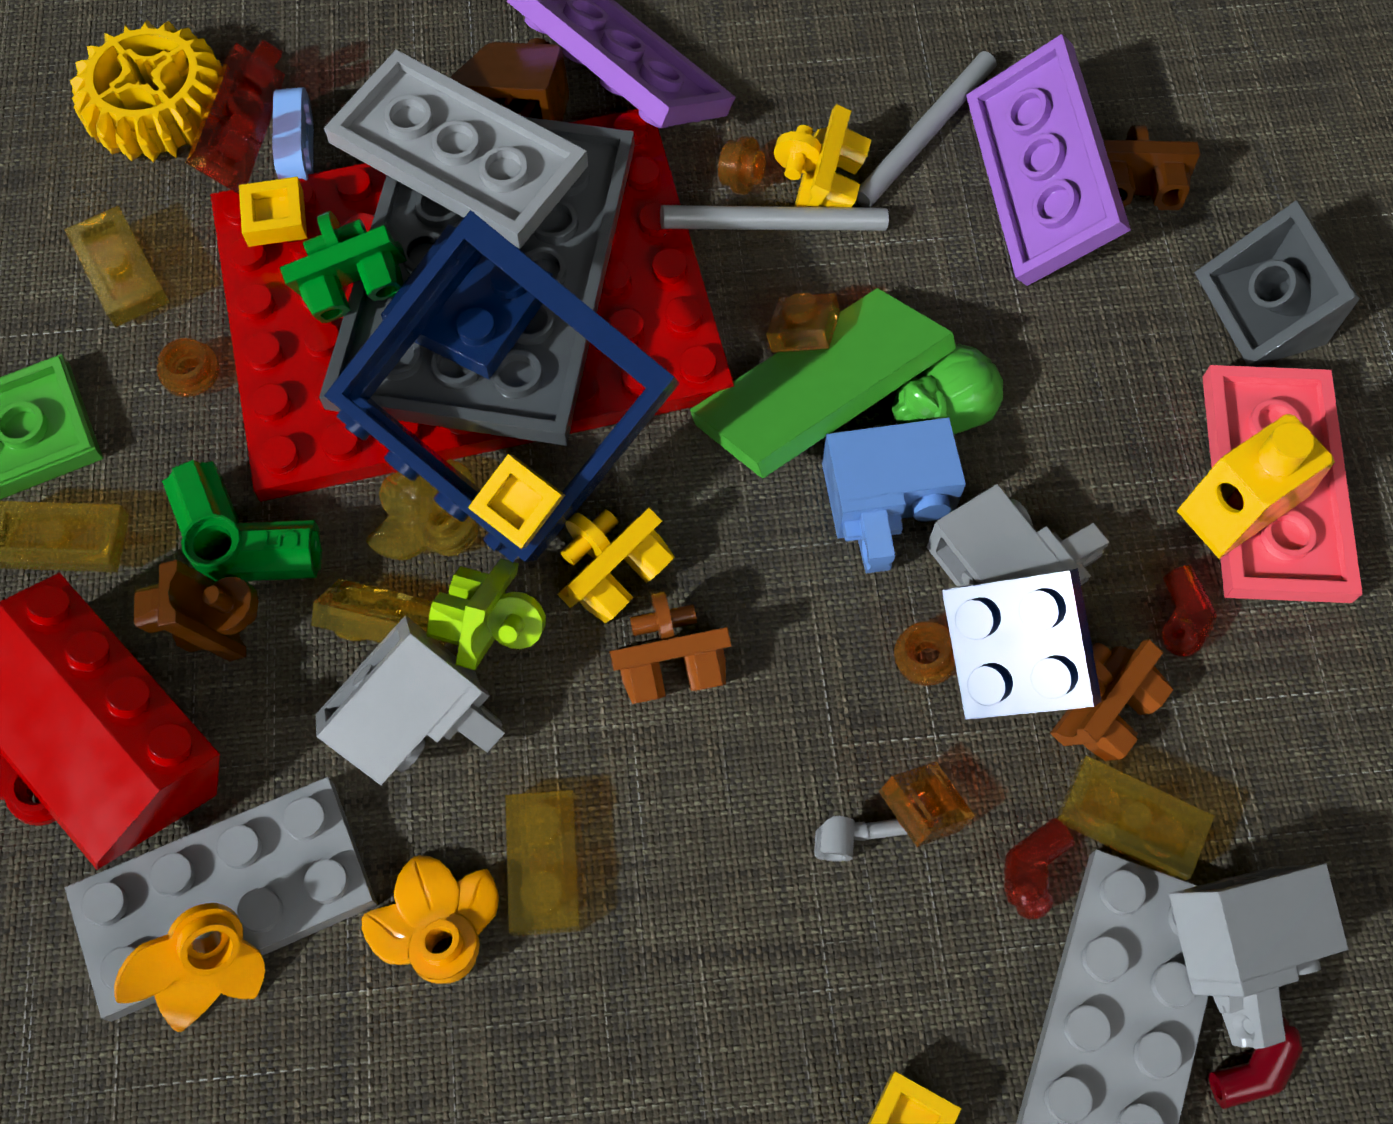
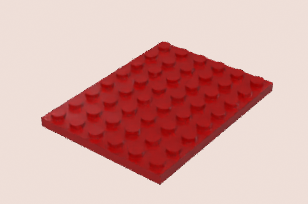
M634 109L569 123L634 131V152L597 314L680 382L655 413V415L694 407L714 393L734 387V383L688 229L661 228V206L681 204L658 127L645 122L639 116V110ZM366 163L308 174V180L299 179L304 193L307 239L248 247L242 235L239 188L210 194L253 489L260 502L398 472L384 459V456L389 451L388 448L372 435L366 441L357 437L345 428V423L336 417L339 412L324 409L319 396L343 317L329 323H321L311 314L302 297L285 284L280 270L281 266L308 256L303 241L321 235L317 219L318 215L331 211L341 226L361 219L367 232L370 231L386 174ZM354 283L343 287L347 301L349 300ZM590 343L570 434L617 424L646 389L592 343ZM398 421L446 461L536 442Z

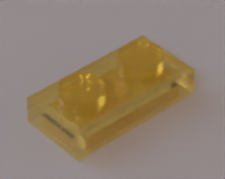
M119 205L64 229L107 316L115 327L170 303Z
M0 501V569L118 572L129 514L121 504Z
M339 578L313 602L311 626L334 631L338 637L346 640L362 641L368 639L381 643L405 615L427 632L432 601ZM437 640L443 646H445L447 643L441 640Z
M1086 755L1077 768L1055 821L1166 875L1186 881L1192 877L1215 816Z
M573 790L505 795L509 933L512 936L581 931L576 811Z

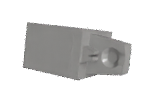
M998 484L937 520L926 548L956 586L1078 568L1080 582L1083 585L1091 577L1085 567L1101 557L1104 553L1103 549L1108 546L1109 541L1094 523L1064 540H1061L1056 532L1052 533L1047 526L1036 532L1033 529L1030 515L1024 506L1015 499H1009Z
M406 615L315 714L316 737L379 785H382L395 770L402 773L417 760L424 749V737L426 735L438 743L442 737L450 740L459 731L488 753L505 734V729L502 728L503 724L500 719L482 705L490 695L480 685L476 672L472 669L455 665L457 657L437 640L427 637V632Z
M1327 863L1273 866L1169 893L1192 994L1213 996L1219 1012L1222 1013L1233 1046L1261 1049L1285 1042L1279 987L1299 981L1298 975L1310 974L1321 970L1320 958L1349 950Z

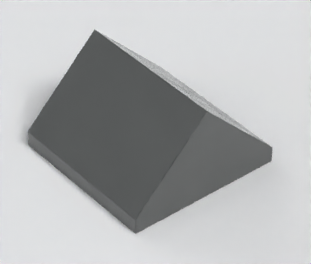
M1297 200L1194 272L1246 364L1250 367H1258L1326 345L1360 299L1306 210Z

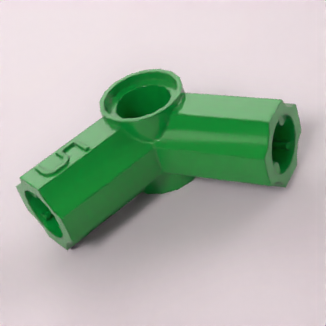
M191 460L173 467L172 473L162 481L182 535V552L198 572L215 581L225 577H238L246 582L317 578V573L321 570L322 547L319 527L315 520L239 523L220 471L213 461L197 462ZM230 546V549L224 556L210 561V557L215 551L222 547Z

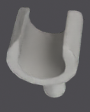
M833 816L816 830L815 857L826 861H850L853 859L854 840L866 841L869 839L907 835L910 832L908 819L899 818L865 823L864 821L855 822V820L844 816Z

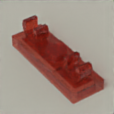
M265 40L258 44L253 53L236 42L227 54L186 160L188 165L239 194V185L248 184L273 114L275 89H281L285 77L283 72L274 67L282 57L283 52Z

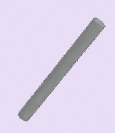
M987 51L980 52L859 187L855 201L859 206L872 207L967 100L966 95L978 88L996 68L997 62L991 53Z
M662 205L660 211L662 229L886 231L889 223L888 209L874 207Z

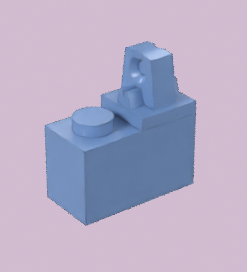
M949 417L826 434L822 467L837 539L845 538L846 542L858 540L866 574L891 570L892 562L895 559L891 535L902 533V518L914 517L918 521H933L957 509L966 483Z

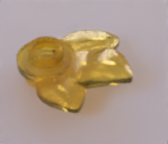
M447 460L450 465L475 484L468 468L455 460ZM395 472L383 480L379 489L382 507L389 516L368 535L366 542L376 553L394 560H408L426 550L444 556H455L472 546L478 534V523L470 516L464 522L459 521L440 507L433 499L438 490L423 477L419 476L416 481H412L401 473Z

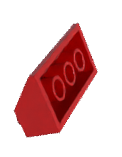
M60 572L0 601V753L96 870L217 795L219 752Z

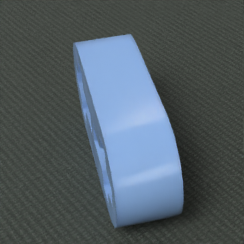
M304 87L275 89L272 150L278 179L298 177V179L308 180V174H313V116L309 96Z

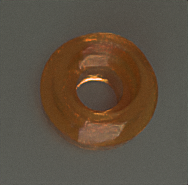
M742 136L738 141H727L719 157V180L722 185L729 186L736 194H748L754 185H758L761 182L765 172V154L760 150L758 141L754 137Z
M176 339L168 343L158 357V378L164 388L176 396L191 397L199 395L208 390L215 383L219 375L220 365L213 350L206 344L194 339ZM196 367L191 372L183 374L188 368Z
M918 622L908 627L899 636L895 644L894 657L900 673L910 682L923 686L936 685L947 680L956 671L950 633L947 627L934 622ZM927 648L935 649L940 653L939 657L929 664H923L916 660L919 652Z

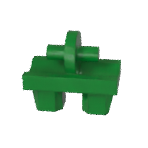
M328 211L317 217L321 235L303 241L308 256L280 267L285 284L302 297L311 314L321 323H329L346 316L351 311L343 287L362 280L367 296L373 301H383L395 296L403 285L399 264L406 262L407 258L401 243L394 241L385 225L368 232L361 219L341 226L336 216L331 211Z

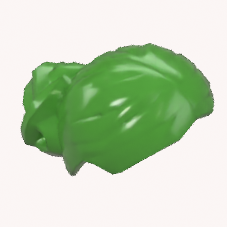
M957 344L954 351L897 389L892 404V412L897 424L949 417L953 434L961 433L976 426L984 425L994 418L1003 401V379L995 364L981 351L973 347Z

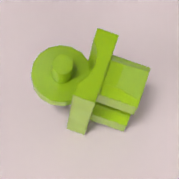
M500 558L489 574L460 566L453 575L449 593L439 592L432 601L426 635L433 639L459 645L455 665L476 670L495 639L508 648L524 649L531 647L541 637L546 626V615L542 606L533 597L523 592H509L505 594V590L517 575L519 563H512L509 560Z

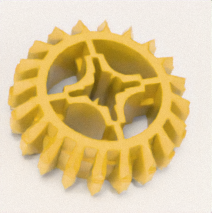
M146 20L141 29L132 30L125 24L124 33L115 37L104 33L105 43L100 47L87 46L88 59L75 62L77 76L70 80L74 95L72 97L75 104L74 109L88 134L94 137L97 143H101L103 147L107 148L112 155L122 152L132 162L144 153L154 163L161 152L167 151L177 158L179 147L187 144L197 149V136L199 134L214 135L212 121L224 119L223 104L229 101L227 96L228 89L224 80L225 72L205 39H198L189 27L178 30L170 21H167L156 29Z

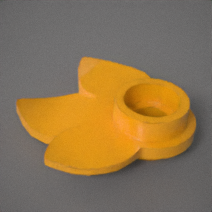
M424 855L414 856L398 874L394 888L396 904L380 907L365 913L362 916V931L372 951L385 963L395 965L411 964L416 973L428 982L436 984L453 983L465 977L476 962L480 945L478 935L496 916L499 902L498 889L488 869L470 873L457 882L449 868L440 860ZM452 937V943L447 950L442 953H432V949L439 941Z
M204 903L186 910L177 917L171 925L168 934L139 945L127 956L118 971L114 983V996L117 1003H133L154 996L158 1008L167 1023L176 1032H182L196 1021L221 993L238 999L256 998L264 979L265 964L260 951L243 939V927L234 910L219 903ZM214 931L210 936L204 939H196L198 936L204 933Z

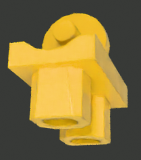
M836 104L831 111L828 126L818 129L813 136V129L811 127L799 125L796 131L786 132L778 137L773 153L775 160L782 167L786 168L785 176L790 180H799L803 173L794 207H852L854 205L860 184L836 173V167L855 175L864 164L871 139L847 128L851 110Z
M649 507L610 543L605 535L618 524V520L610 511L605 509L593 521L580 513H574L565 523L573 540L560 553L572 566L587 553L594 559L557 595L570 608L580 602L587 611L604 623L612 620L634 598L610 573L623 559L647 583L675 558L664 540L654 530L662 520Z

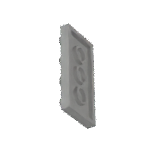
M395 50L324 127L328 141L333 146L463 218L471 210L519 249L588 167L587 150L398 50Z
M329 777L64 887L101 1019L111 1022L156 1003L154 996L133 1003H117L114 996V983L118 971L127 956L139 945L168 934L171 925L177 917L194 906L204 903H219L234 910L243 927V939L256 947L263 956L378 905L335 785ZM214 931L204 933L198 936L196 939H204L210 936Z
M1095 850L1089 855L1016 1124H1179L1208 995L1192 994L1169 893L1192 888L1197 885L1099 850Z

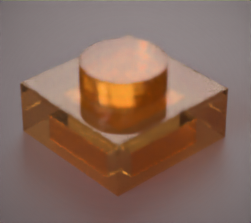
M797 293L789 297H779L766 332L771 351L787 352L829 349L841 312L836 293L814 295L810 293Z
M937 762L893 775L879 790V793L896 816L899 824L905 829L916 847L961 831L975 817Z

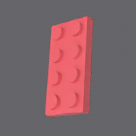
M1210 365L1202 378L1211 468L1225 454L1288 413L1296 416L1310 430L1318 441L1332 454L1335 461L1307 499L1220 558L1224 598L1353 603L1363 593L1332 370ZM1236 489L1226 503L1236 510H1242L1244 505L1243 498L1238 489Z

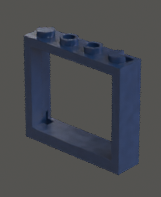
M470 210L324 396L341 410L336 417L346 424L345 428L362 440L366 441L372 435L389 449L384 459L394 469L412 481H416L419 476L423 477L438 490L433 499L440 507L462 522L470 516L488 531L483 538L484 542L493 551H499L513 563L517 557L524 562L535 561L540 557L565 526L566 521L579 509L680 382ZM483 255L646 388L562 491L565 497L529 545L523 549L519 548L468 508L481 489L370 398Z

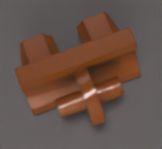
M664 591L651 593L654 612L630 617L633 636L658 631L660 641L609 651L613 671L620 670L622 682L632 704L666 697L659 661L684 657L690 691L726 685V660L723 648L732 646L728 627L675 638L673 628L697 623L694 605L669 609L666 594Z
M1150 639L1142 641L1137 649L1116 646L1110 651L1108 647L1101 643H1095L1092 646L1102 702L1095 707L1068 709L1050 732L1063 746L1083 744L1088 750L1104 761L1121 760L1126 757L1138 740V733L1118 714L1126 703L1139 715L1152 714L1162 707L1174 690L1154 666L1163 652Z

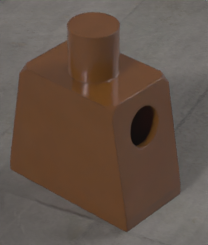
M533 38L527 43L492 42L486 44L450 77L523 117L562 122L569 101V88L562 49L558 45L550 44L541 38Z

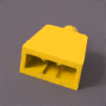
M1288 413L1225 454L1183 502L1177 512L1220 559L1307 499L1335 461L1332 454L1318 441L1310 430L1296 416ZM1236 489H1238L1243 498L1244 505L1242 510H1236L1226 503Z

